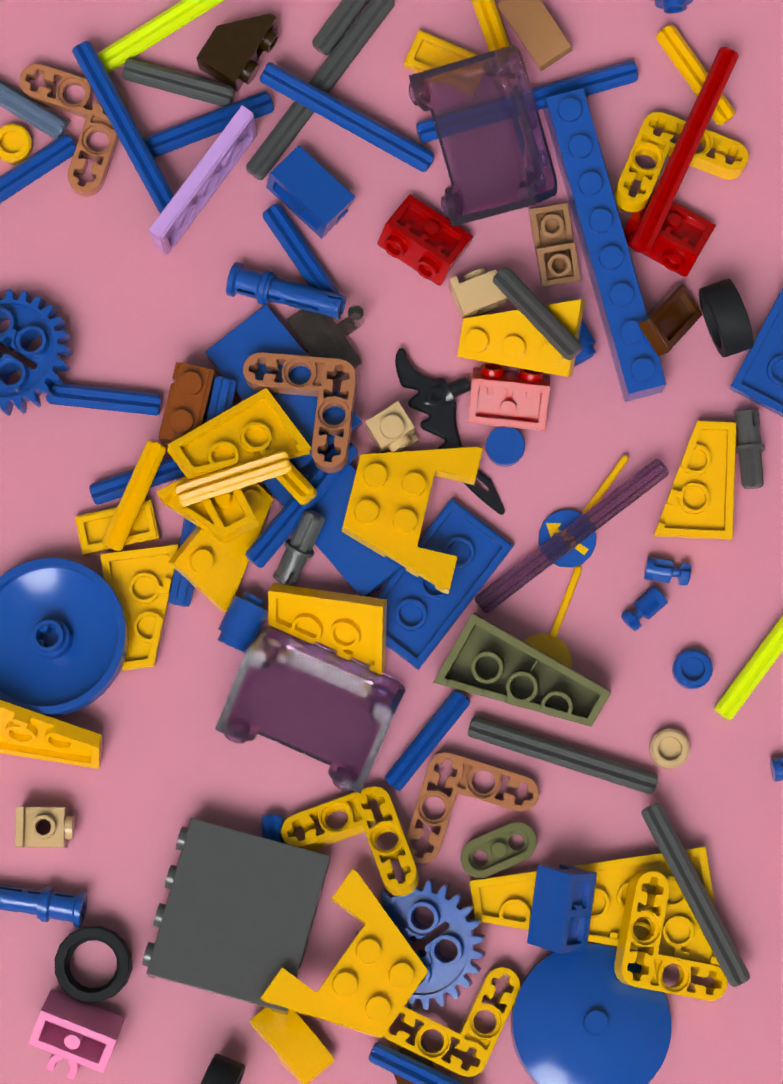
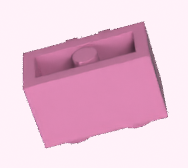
M51 989L40 1011L28 1044L52 1053L46 1069L53 1072L58 1061H61L63 1058L68 1059L70 1070L67 1078L75 1079L80 1065L104 1073L125 1017Z

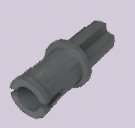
M738 411L734 413L737 432L735 453L739 454L741 484L744 489L761 488L764 485L761 452L765 451V445L761 444L759 411Z
M313 510L304 511L291 539L285 541L284 546L286 550L276 571L273 573L274 579L281 584L286 585L287 580H289V586H296L307 559L313 557L314 550L312 548L325 522L321 514Z

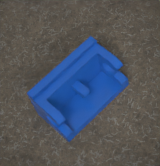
M297 146L270 172L266 186L271 193L321 239L348 213L349 210L347 208L355 199L353 194L301 146Z
M546 864L537 866L527 939L528 944L559 954L586 951L596 872L559 864V868Z

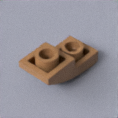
M501 0L497 3L501 13L519 37L524 48L540 71L573 50L541 0Z
M568 203L528 208L542 287L581 281Z

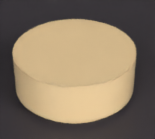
M665 729L658 732L652 738L649 745L651 759L656 765L665 769L681 766L687 760L690 752L687 738L675 729Z

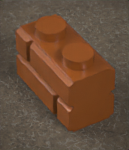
M176 362L172 377L174 383H171L158 436L161 444L168 446L169 443L205 423L213 380L216 377L215 370Z

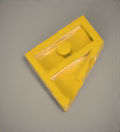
M187 477L156 491L164 505L224 544L260 526L241 488L188 506L180 504L176 493V485L188 481Z

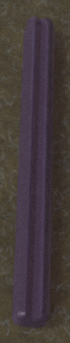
M654 459L475 597L476 604L484 613L491 612L669 475L667 467L660 459Z

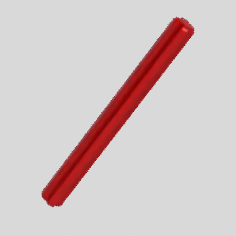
M721 47L714 59L632 240L631 247L642 254H649L737 62L738 53L735 50Z

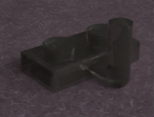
M359 305L351 306L348 310V317L337 324L332 317L302 309L286 319L287 324L309 356L346 360L354 369L362 364L361 359L345 338L364 323V312ZM337 371L336 376L329 377V379H332L333 383L344 376V371Z

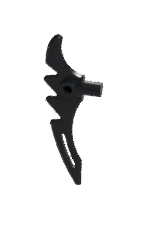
M400 348L395 358L399 381L402 387L418 391L408 401V405L429 415L428 419L421 422V428L445 440V443L439 446L438 449L463 448L456 425V402L454 398L471 391L466 377L464 376L447 384L444 378L435 379L424 376L413 368L407 358L405 349ZM478 469L476 478L489 491L485 492L476 483L474 485L464 484L490 508L503 515L505 509L491 479Z

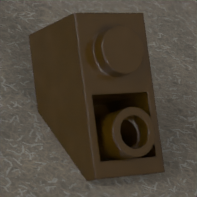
M269 13L216 26L196 57L199 69L224 84L232 85L237 92L243 83L249 85L258 72L260 65L257 64L260 56L264 51L269 53L279 38L277 17Z

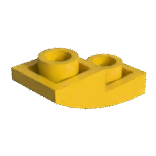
M265 1007L250 1020L251 1027L277 1053L278 1060L301 1084H310L335 1062L318 1037L293 1010L289 1009L288 1014L285 1015Z

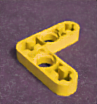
M652 112L646 116L615 189V202L621 209L627 212H639L648 204L666 157L670 158L676 144L672 143L674 135L676 133L680 137L686 121L663 112ZM656 127L663 129L660 136L653 134ZM706 129L700 141L704 150L694 154L689 166L722 179L732 180L740 177L748 163L749 154L747 149L738 141ZM711 149H716L713 158L708 157ZM639 155H647L655 161L656 166L650 169L642 168L637 164L635 158ZM727 155L734 157L732 165L725 162ZM634 179L642 181L635 197L629 196L628 193Z
M367 787L299 812L287 818L282 825L281 835L285 844L310 851L365 832L387 891L401 897L409 895L418 886V871L389 794L381 787ZM376 799L378 804H381L380 811L384 821L376 823L373 812L369 809V801ZM340 811L348 815V821L342 828L332 829L327 826V819L332 813ZM319 819V824L324 834H318L314 820ZM298 827H302L305 831L306 839L303 841H298L295 837V829ZM386 832H391L398 836L397 844L389 850L380 849L376 845L378 837ZM397 858L402 871L407 873L405 875L406 881L400 884L396 879H393L395 872L391 861Z
M641 870L635 873L628 886L614 963V972L618 980L633 987L706 1001H715L721 998L727 989V978L720 967L658 954L669 896V883L665 876L657 871ZM650 882L651 885L656 886L655 894L647 895L646 892L642 891L643 883L647 884ZM638 904L653 907V913L646 910H637ZM645 917L650 923V932L646 938L639 940L634 935L633 925L638 918ZM633 944L646 947V952L630 950V946ZM636 961L638 965H642V970L640 973H634L633 975L632 972L627 971V966L629 963H635ZM670 964H675L679 969V979L673 986H667L662 978L665 967ZM691 975L714 979L713 987L690 983Z
M500 967L488 971L477 990L458 1033L403 1007L400 1011L403 1024L414 1027L415 1020L421 1022V1025L414 1032L412 1045L406 1042L410 1034L396 1030L394 1035L389 1033L390 1027L383 1038L457 1075L464 1077L476 1076L482 1072L514 1005L520 988V980L517 974L509 968ZM505 975L507 976L506 984L511 988L509 993L501 992L496 1003L504 1005L502 1011H500L494 1005L482 1003V999L484 996L487 999L493 998L496 987L491 984L492 979H500ZM481 1010L489 1011L495 1019L494 1028L486 1034L478 1032L474 1027V1017ZM428 1029H434L442 1036V1046L435 1053H429L421 1046V1036ZM451 1037L457 1040L453 1048L462 1052H467L470 1047L474 1049L472 1056L477 1059L475 1066L468 1065L464 1070L461 1068L462 1060L453 1055L448 1056V1062L442 1060V1057L450 1048Z

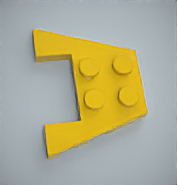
M463 447L360 454L342 532L384 558L387 556L404 566L407 572L417 578L420 576L435 585V589L440 592L449 594L457 556L418 547L421 528L434 476L474 485L483 448Z
M352 869L330 900L363 923V927L317 992L284 968H281L259 999L272 1005L281 1006L297 1013L319 1018L332 1024L381 1039L426 976L428 970L358 872Z

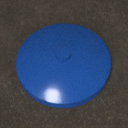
M61 558L32 560L18 565L0 577V700L46 716L69 714L97 700L117 678L128 649V621L121 600L114 589L92 569L80 563Z
M587 944L586 951L565 954L554 952L540 961L521 983L511 1012V1035L514 1049L521 1065L536 1084H648L661 1068L669 1049L672 1028L670 1008L664 992L621 983L614 972L617 948L603 944ZM636 961L635 963H629L627 966V971L632 972L633 975L634 973H640L642 970V965H638Z

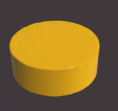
M7 124L0 127V160L12 165L26 160L33 149L32 139L28 131L18 124Z

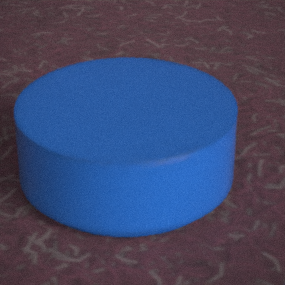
M512 427L496 428L487 438V456L498 466H512L520 461L524 454V438L518 430Z
M696 649L682 652L676 657L672 665V674L675 681L686 689H698L704 686L710 680L713 672L710 658L704 652Z

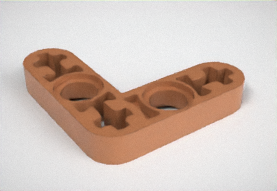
M42 64L29 65L20 75L19 82L24 95L39 104L86 118L68 169L67 177L71 188L76 194L84 197L97 194L104 184L119 141L113 126L100 104L92 103V110H88L92 102L93 90L86 78ZM39 75H43L44 82L56 87V80H61L56 88V98H51L53 96L52 90L40 86L37 92L33 91L29 80H36ZM77 85L85 90V96L81 102L69 104L64 100V92L69 86ZM116 88L125 107L128 110L129 107L125 95ZM97 132L104 133L109 138L108 146L99 152L89 149L87 145L89 137ZM83 155L94 160L91 174L95 181H88L85 187L81 186L79 178L76 177L78 173L84 174L88 166L87 159L82 158ZM95 161H102V164L99 165Z
M264 352L249 356L243 366V375L248 386L253 390L261 391L267 388L270 393L318 397L311 448L313 461L322 472L336 473L342 470L349 456L357 388V377L353 366L346 360ZM261 364H265L269 372L279 373L278 366L283 365V382L278 383L277 374L268 373L264 374L263 380H257L255 373L252 371H257ZM299 366L308 368L311 376L306 383L297 385L290 381L289 375L294 368ZM337 371H344L345 378L349 379L341 382V398L334 396V383L332 379H329V377H335ZM331 407H339L345 411V419L338 425H329L323 419L326 410ZM327 434L335 436V450L337 453H340V455L333 456L332 462H326L324 455L320 454V452H325L328 449L329 439Z
M443 752L437 754L428 765L406 836L413 860L417 864H426L437 857L457 793L513 811L524 812L536 805L539 799L538 786L532 779L514 772L452 753ZM445 759L452 761L451 768L457 770L455 777L449 776L444 787L452 788L450 797L440 791L427 790L429 782L437 786L440 775L437 771H434V766L436 764L442 765ZM479 771L491 773L495 780L493 789L486 794L476 792L472 786L474 774ZM501 775L509 777L506 786L518 788L520 783L527 784V792L532 794L531 800H524L522 805L515 804V796L508 793H503V801L495 799V795L501 787ZM438 797L444 802L445 813L440 819L430 820L423 814L422 805L426 799ZM418 819L428 826L441 827L439 835L432 831L430 832L428 843L434 846L432 853L425 852L423 858L415 856L416 849L410 847L411 841L419 840L423 832V828H415Z

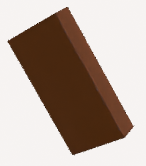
M681 283L672 287L638 325L656 354L661 356L668 353L702 316V313L686 287Z

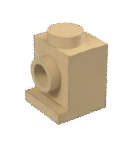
M485 268L472 271L463 277L465 281L459 283L457 276L449 279V289L462 321L463 318L480 316L506 306L507 297L493 283V277L498 273L496 269L486 272Z
M399 401L365 421V429L380 453L402 452L419 441L415 435V426Z
M16 806L15 847L67 848V840L74 839L75 819L74 816H68V808ZM43 819L48 820L51 824V830L46 835L40 834L37 830L38 823Z

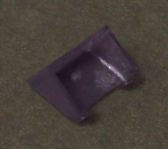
M515 45L409 75V95L411 101L415 106L419 105L423 111H431L451 185L445 189V195L441 197V207L444 215L450 219L452 227L536 205L556 195L558 187L552 159L521 52Z
M264 626L259 630L247 648L215 730L223 733L228 740L239 744L253 741L259 734L330 765L328 775L333 779V784L339 789L356 791L361 794L405 694V687L398 680L386 674H377L369 670L370 667L351 659L348 661L337 656L335 652L315 643L310 644L277 628Z

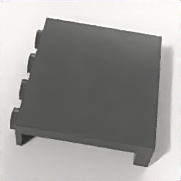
M191 818L189 828L182 826L178 836L176 850L182 851L178 866L171 865L167 874L165 888L171 889L167 904L160 903L155 915L153 926L159 928L155 943L148 942L144 953L142 965L148 967L146 974L154 979L158 977L270 1008L274 1012L287 1015L289 1009L266 1003L259 998L281 968H284L298 979L328 871L330 856Z

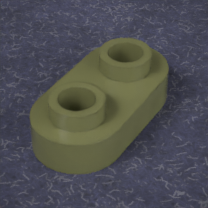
M509 823L468 842L461 852V865L464 871L472 877H489L530 858L536 849V835L524 823ZM517 834L523 838L524 844L521 849L514 850L509 846V839L512 835ZM476 851H484L487 854L488 860L485 865L477 866L474 864L472 857Z

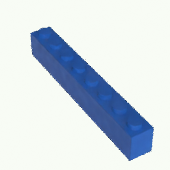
M581 88L546 97L543 111L624 401L627 402L662 393L666 386L665 377L659 356L638 325L647 313L584 89Z

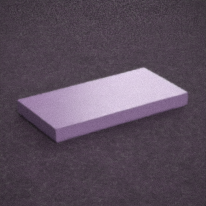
M243 105L150 227L149 233L155 248L165 255L170 253L256 138L257 131L254 114Z

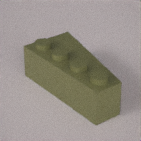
M476 613L471 614L433 683L495 699L592 727L611 694L610 689Z

